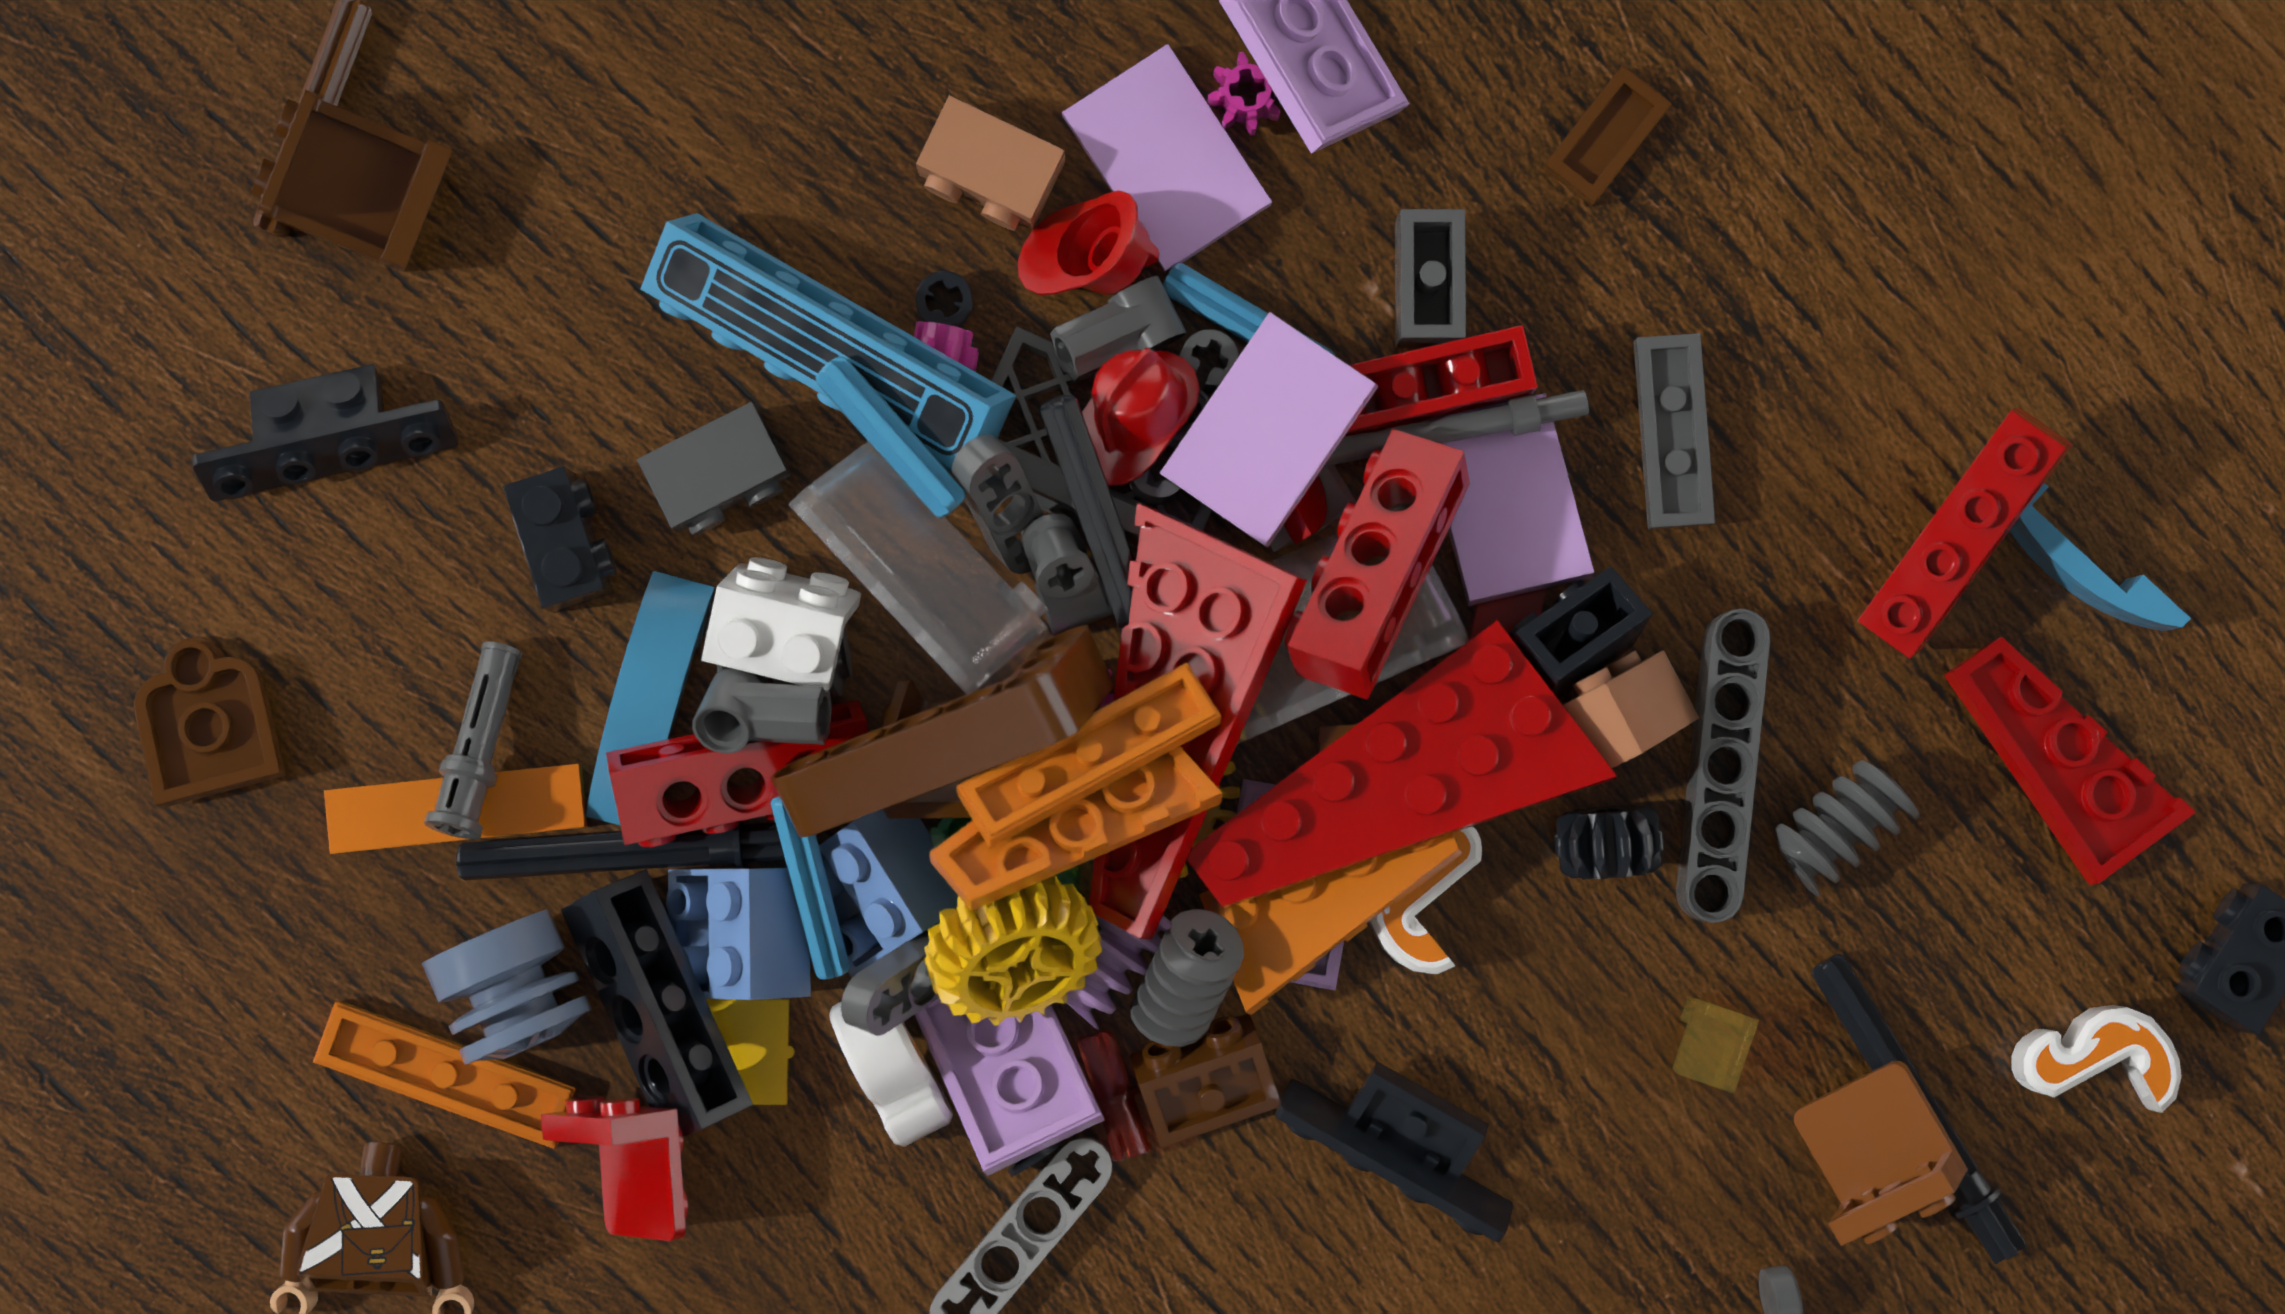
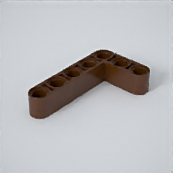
M1088 626L1075 627L1037 646L1010 678L803 757L778 770L771 776V780L798 836L808 837L1051 746L1070 737L1084 726L1114 687V682Z

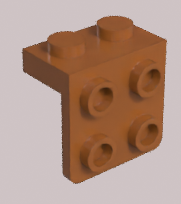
M1892 1061L1801 1106L1794 1115L1795 1126L1841 1203L1828 1223L1841 1246L1860 1237L1865 1244L1876 1242L1899 1227L1898 1219L1915 1211H1918L1922 1218L1928 1217L1943 1210L1955 1201L1956 1198L1953 1193L1956 1191L1968 1168L1905 1063Z

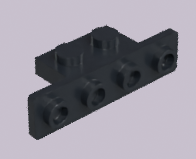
M370 364L250 391L253 441L195 454L192 457L193 470L210 500L220 501L242 498L251 493L282 486L304 484L313 479L349 471L366 470L376 465L415 456H428L438 451L457 447L458 438L450 416L441 400L384 412L381 378L375 365Z
M1378 1061L1373 1066L1348 1108L1341 1106L1295 1079L1290 1080L1284 1090L1275 1116L1286 1123L1293 1133L1301 1138L1316 1140L1341 1154L1347 1163L1358 1170L1373 1172L1398 1186L1400 1191L1409 1199L1418 1203H1428L1453 1217L1457 1224L1469 1233L1484 1235L1495 1242L1502 1240L1508 1229L1513 1203L1462 1174L1484 1140L1489 1126L1488 1123Z

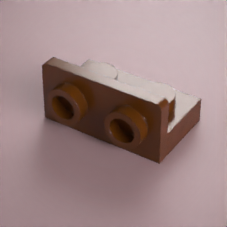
M1250 1014L1238 1017H1221L1211 1021L1206 1034L1195 1043L1178 1047L1165 1046L1152 1041L1144 1049L1130 1055L1137 1082L1160 1148L1276 1109L1280 1103L1262 1044Z

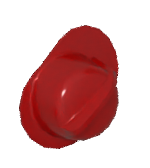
M1118 190L1104 194L1096 199L1065 207L1047 216L1033 229L1022 246L1018 259V276L1027 290L1038 295L1058 294L1080 287L1103 295H1112L1129 287L1140 275L1142 269L1156 263L1159 260L1160 252L1150 241L1146 228L1138 219V205L1133 196Z
M1150 348L1128 350L1114 355L1102 365L1096 374L1091 393L1092 399L1084 408L1082 414L1108 486H1123L1140 478L1158 460L1196 408L1200 385L1196 371L1183 357L1168 351H1153Z

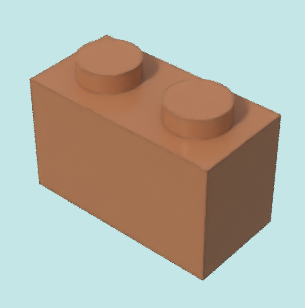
M949 95L916 162L919 175L927 179L923 187L931 193L953 203H958L962 195L984 206L981 212L983 217L999 226L1015 231L1018 223L1031 229L1034 228L1065 164V151Z
M1636 650L1604 666L1601 670L1574 683L1572 686L1578 696L1563 704L1564 708L1611 768L1646 752L1700 718L1664 650L1641 661Z

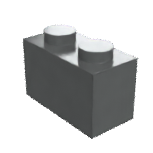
M1401 209L1395 221V348H1425L1466 338L1465 209Z
M753 402L637 459L670 527L678 533L689 529L692 536L702 534L726 521L723 511L746 500L749 508L778 496L783 492L780 482L792 477L758 408Z

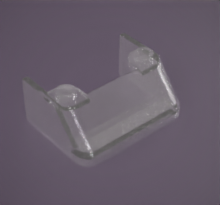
M868 441L808 485L788 504L966 694L997 683L1050 633L1048 627L1040 619L1048 610L1042 601L1022 581L1012 589L945 517H935Z

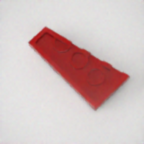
M2002 636L1990 641L1944 674L1946 680L2088 885L2099 884L2196 813L2182 798H2174L2154 780L2156 775L2137 758L2130 759L2105 736L2108 732L2092 717L2081 715L2061 697L2063 691Z

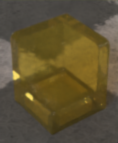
M1688 996L1680 1018L1681 1021L1687 1022V1026L1673 1065V1070L1679 1075L1734 1094L1759 1020Z

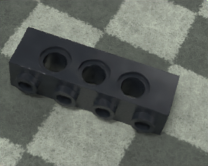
M647 869L596 889L561 909L649 1107L677 1109L678 1124L682 1130L683 1137L753 1105Z

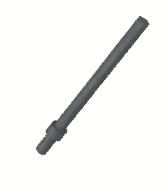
M1584 390L1536 399L1532 393L1508 398L1504 406L1345 436L1324 467L1369 458L1375 449H1383L1392 429L1440 444L1511 430L1514 436L1540 431L1541 424L1588 415L1587 396Z

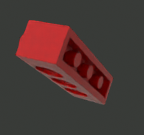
M1523 325L1349 365L1377 384L1378 388L1345 436L1422 422L1432 418L1504 403L1508 398L1534 393L1538 386Z
M2022 408L2012 409L1857 621L1909 659L1918 654L2073 444Z
M1395 429L1391 430L1383 449H1375L1370 455L1363 478L1365 486L1357 503L1350 502L1345 507L1338 525L1339 540L1331 556H1323L1318 562L1311 583V598L1304 612L1298 610L1294 613L1285 635V647L1289 650L1296 676L1367 700L1470 485L1464 451ZM1396 504H1412L1408 509L1403 511H1389V509ZM1381 556L1387 558L1375 566L1362 565L1364 561L1372 557ZM1355 610L1361 612L1352 620H1336L1338 615L1346 611Z
M859 700L832 705L830 733L825 745L748 741L743 749L735 753L723 754L703 746L695 734L606 752L624 845L638 843L642 847H656L673 841L676 838V834L699 829L709 834L722 833L736 828L742 820L765 816L769 820H775L771 801L779 796L771 780V776L801 756L816 753L868 733L867 721ZM741 768H752L760 772L757 781L748 787L738 788L728 783L729 777ZM686 781L697 787L695 793L686 800L674 801L664 796L666 789L676 782Z

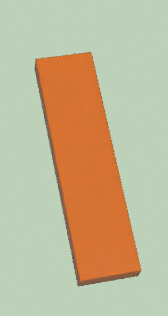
M1185 663L1097 710L1091 715L1084 726L1070 737L1051 746L987 769L957 785V795L989 848H992L1220 725L1221 715L1188 663Z
M582 764L495 772L498 776L494 787L487 788L478 821L483 827L482 835L479 839L588 827L587 816H585L586 802ZM443 778L324 790L330 854L471 839L443 834L432 830L424 824L426 813L434 811Z
M335 1001L313 1060L316 1064L553 1149L558 1146L559 1141L543 1140L541 1114L566 1111L565 1100L575 1098L579 1086L504 1059L481 1060L465 1065L459 1052L460 1049L466 1047L465 1045L342 1001Z

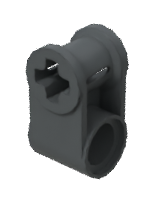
M1053 513L1032 521L1023 533L1022 545L1035 577L1036 583L1034 586L1053 636L1112 616L1113 612L1096 566L1088 558L1081 535L1072 518L1064 514Z

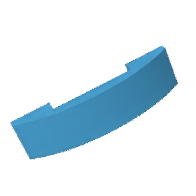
M2044 483L2010 529L2013 537L2035 563L2064 589L2103 613L2149 629L2168 631L2183 628L2191 618L2144 574L2125 579L2118 586L2032 506L2049 487Z
M653 571L633 626L615 686L597 756L585 816L620 825L606 752L671 739L695 650L700 648L715 587Z

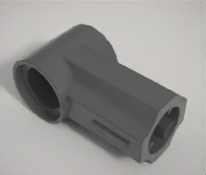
M1153 276L1117 293L1108 300L1107 305L1054 328L1050 335L1054 345V353L1061 368L1075 382L1099 371L1102 365L1114 355L1128 350H1143L1145 348L1158 351L1179 340L1187 332L1159 276Z
M733 668L724 669L717 673L711 681L693 718L692 729L696 738L703 746L723 754L735 753L743 749L748 741L825 745L830 733L832 712L830 690H824L823 686L764 684L749 672Z

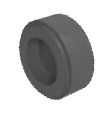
M1786 1265L1761 1269L1759 1272V1293L1764 1314H1803L1801 1294L1792 1270Z

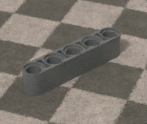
M1747 609L1731 610L1713 618L1706 626L1702 638L1695 710L1700 718L1693 723L1676 896L1682 911L1690 918L1710 923L1723 922L1733 917L1740 909L1744 896L1770 648V633L1766 622L1756 612ZM1729 622L1742 624L1750 634L1751 643L1749 650L1742 657L1731 655L1722 644L1721 635L1723 628ZM1724 685H1730L1738 689L1744 699L1743 711L1733 721L1723 718L1715 708L1716 693ZM1719 748L1729 750L1737 761L1738 769L1736 775L1726 784L1715 781L1708 771L1709 758ZM1714 811L1720 812L1727 817L1731 827L1729 839L1718 848L1707 844L1701 832L1703 820ZM1707 875L1715 876L1724 887L1723 901L1718 908L1712 911H1704L1699 907L1694 894L1696 884Z

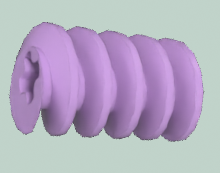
M1095 915L1101 928L1099 933L1101 936L1100 945L1102 952L1096 957L1098 970L1085 976V988L1070 990L1067 993V1004L1097 1030H1099V1027L1091 1010L1094 1008L1108 1014H1113L1116 1008L1107 991L1113 989L1127 995L1133 991L1124 972L1126 969L1142 975L1146 974L1148 965L1141 952L1143 950L1152 953L1156 952L1161 943L1158 935L1159 931L1166 932L1171 928V922L1165 916H1162L1153 939L1150 940L1140 939Z

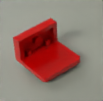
M586 1096L566 1099V1111L541 1114L543 1140L599 1145L604 1222L610 1234L663 1241H673L684 1237L686 1232L685 1219L688 1214V1200L683 1190L681 1153L684 1141L682 1130L678 1124L677 1109L640 1107L639 1098L605 1101L604 1096Z

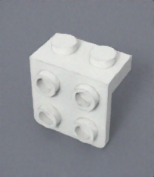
M754 557L749 559V564H738L716 588L701 661L798 685L823 686L824 690H829L833 682L844 627L859 607L861 593L849 589V581L842 577L827 573H812L811 578L808 579L786 573L787 566L771 559Z

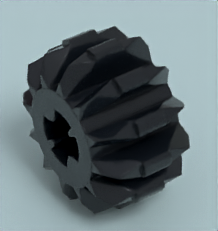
M1632 805L1575 809L1572 812H1565L1557 818V834L1554 835L1555 852L1557 857H1559L1561 872L1570 878L1604 880L1608 878H1625L1627 876H1643L1645 873H1653L1662 866V850H1664L1663 830H1661L1658 814L1647 806L1636 807Z

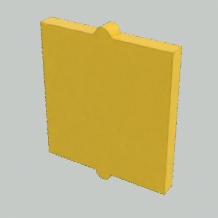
M705 998L753 1105H787L789 1058L795 1055L794 1047L789 1045L790 999L737 1000Z

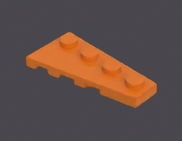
M1179 746L992 848H989L974 821H971L929 852L930 861L971 911L1219 805L1222 800V792Z
M1454 832L1399 851L1395 850L1365 860L1363 863L1345 869H1338L1299 882L1296 885L1224 909L1210 890L1199 894L1204 909L1225 917L1237 929L1243 941L1244 958L1233 981L1245 1011L1250 1015L1254 1014L1269 1002L1268 998L1290 981L1296 982L1316 966L1315 962L1344 940L1348 942L1367 927L1366 923L1392 903L1398 904L1463 853Z

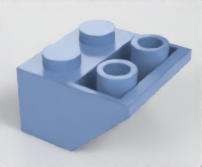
M881 809L856 819L819 845L850 965L848 973L851 978L889 952L940 922L939 911L958 907V894L931 864L929 852L935 849L937 845L920 818L889 819L884 810Z
M788 868L668 869V892L666 897L668 917L705 998L758 1000L811 997L810 953Z

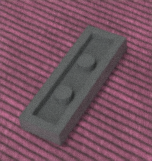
M1700 333L1638 337L1633 343L1648 530L1712 525L1715 523Z

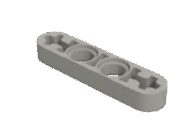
M1089 1136L1075 1137L1062 1145L937 1292L930 1306V1314H948L947 1309L942 1305L943 1302L950 1299L958 1304L971 1291L972 1285L962 1282L961 1279L968 1272L972 1274L974 1280L982 1289L998 1296L993 1304L989 1305L985 1297L981 1295L973 1304L970 1314H998L1108 1183L1112 1172V1159L1106 1146L1101 1141ZM1091 1149L1099 1156L1095 1162V1168L1100 1175L1094 1181L1087 1176L1079 1179L1070 1193L1082 1199L1076 1206L1072 1207L1060 1190L1044 1182L1051 1174H1054L1061 1184L1070 1174L1073 1166L1067 1159L1068 1155L1075 1151L1083 1156ZM1037 1197H1048L1055 1201L1061 1212V1219L1057 1227L1046 1233L1031 1230L1023 1217L1024 1208L1029 1201ZM996 1246H1005L1014 1251L1018 1257L1019 1270L1013 1278L1008 1281L997 1282L987 1277L982 1268V1258L989 1249Z

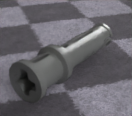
M488 641L482 643V652L466 703L454 752L452 755H447L445 760H442L438 772L443 776L438 798L434 811L426 813L424 824L432 830L464 839H479L482 835L483 827L478 823L487 788L494 787L498 777L495 773L496 768L491 765L506 714L518 664L523 653L519 652L520 650L497 642Z

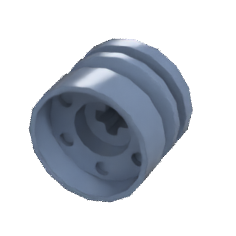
M549 909L531 914L489 931L422 963L438 1002H448L464 997H469L473 1009L449 1025L452 1035L481 1025L486 1038L459 1050L465 1065L481 1060L501 1058L503 1060L563 1034V1031L581 1015L592 1010L586 995L558 1006L553 995L554 992L579 981L576 971L546 977L541 967L542 964L565 949Z

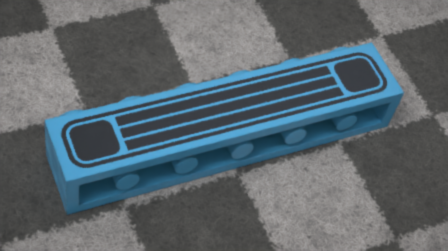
M698 213L666 222L640 288L660 300L659 306L666 313L680 319L694 320L712 330L711 336L718 343L731 349L750 352L764 360V367L773 375L785 380H798L818 392L817 397L822 403L839 411L841 410L817 385L816 376L829 361L838 356L846 357L950 474H952V464L957 453L966 443L982 435H992L998 438L1016 398L1015 394Z

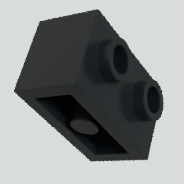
M562 466L503 486L542 609L555 613L614 594L609 577L617 574L616 566L606 539L597 540L589 516L597 514V507L585 477L577 479L576 473Z
M1610 566L1587 583L1579 580L1572 584L1555 600L1553 607L1540 616L1536 612L1529 614L1509 631L1508 635L1554 695L1560 699L1574 689L1572 686L1574 683L1601 670L1604 666L1632 648L1653 613L1614 568Z
M2243 884L2240 889H2231L2220 901L2213 915V919L2218 923L2206 942H2197L2185 955L2179 967V973L2183 977L2175 990L2238 1032L2259 1035L2285 995V899L2263 884Z

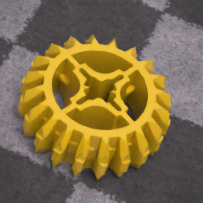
M1056 875L973 911L958 895L957 908L939 911L940 924L928 929L929 943L924 947L926 954L925 964L929 972V978L935 994H938L941 1003L949 1006L953 1016L966 1014L971 1023L980 1022L988 1017L994 1026L999 1025L1005 1018L1014 1017L1021 1023L1027 1014L1038 1011L1045 1015L1046 1007L1054 1002L1068 1003L1067 993L1070 990L1085 988V976L1098 970L1096 957L1102 952L1100 945L1101 936L1097 928L1098 922L1092 907L1087 905L1085 898L1077 892L1074 884L1062 885Z

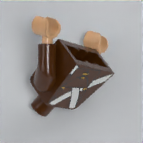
M369 1142L364 1144L360 1175H328L322 1190L312 1193L285 1225L279 1271L280 1277L285 1280V1283L271 1296L270 1307L275 1313L279 1314L286 1308L288 1301L287 1292H291L299 1298L301 1302L299 1314H308L316 1306L318 1292L431 1297L433 1284L440 1291L432 1307V1314H445L442 1303L447 1300L460 1302L464 1308V1314H472L474 1308L473 1295L467 1287L460 1285L465 1277L458 1235L441 1202L426 1194L419 1179L398 1177L402 1151L400 1146L386 1142Z

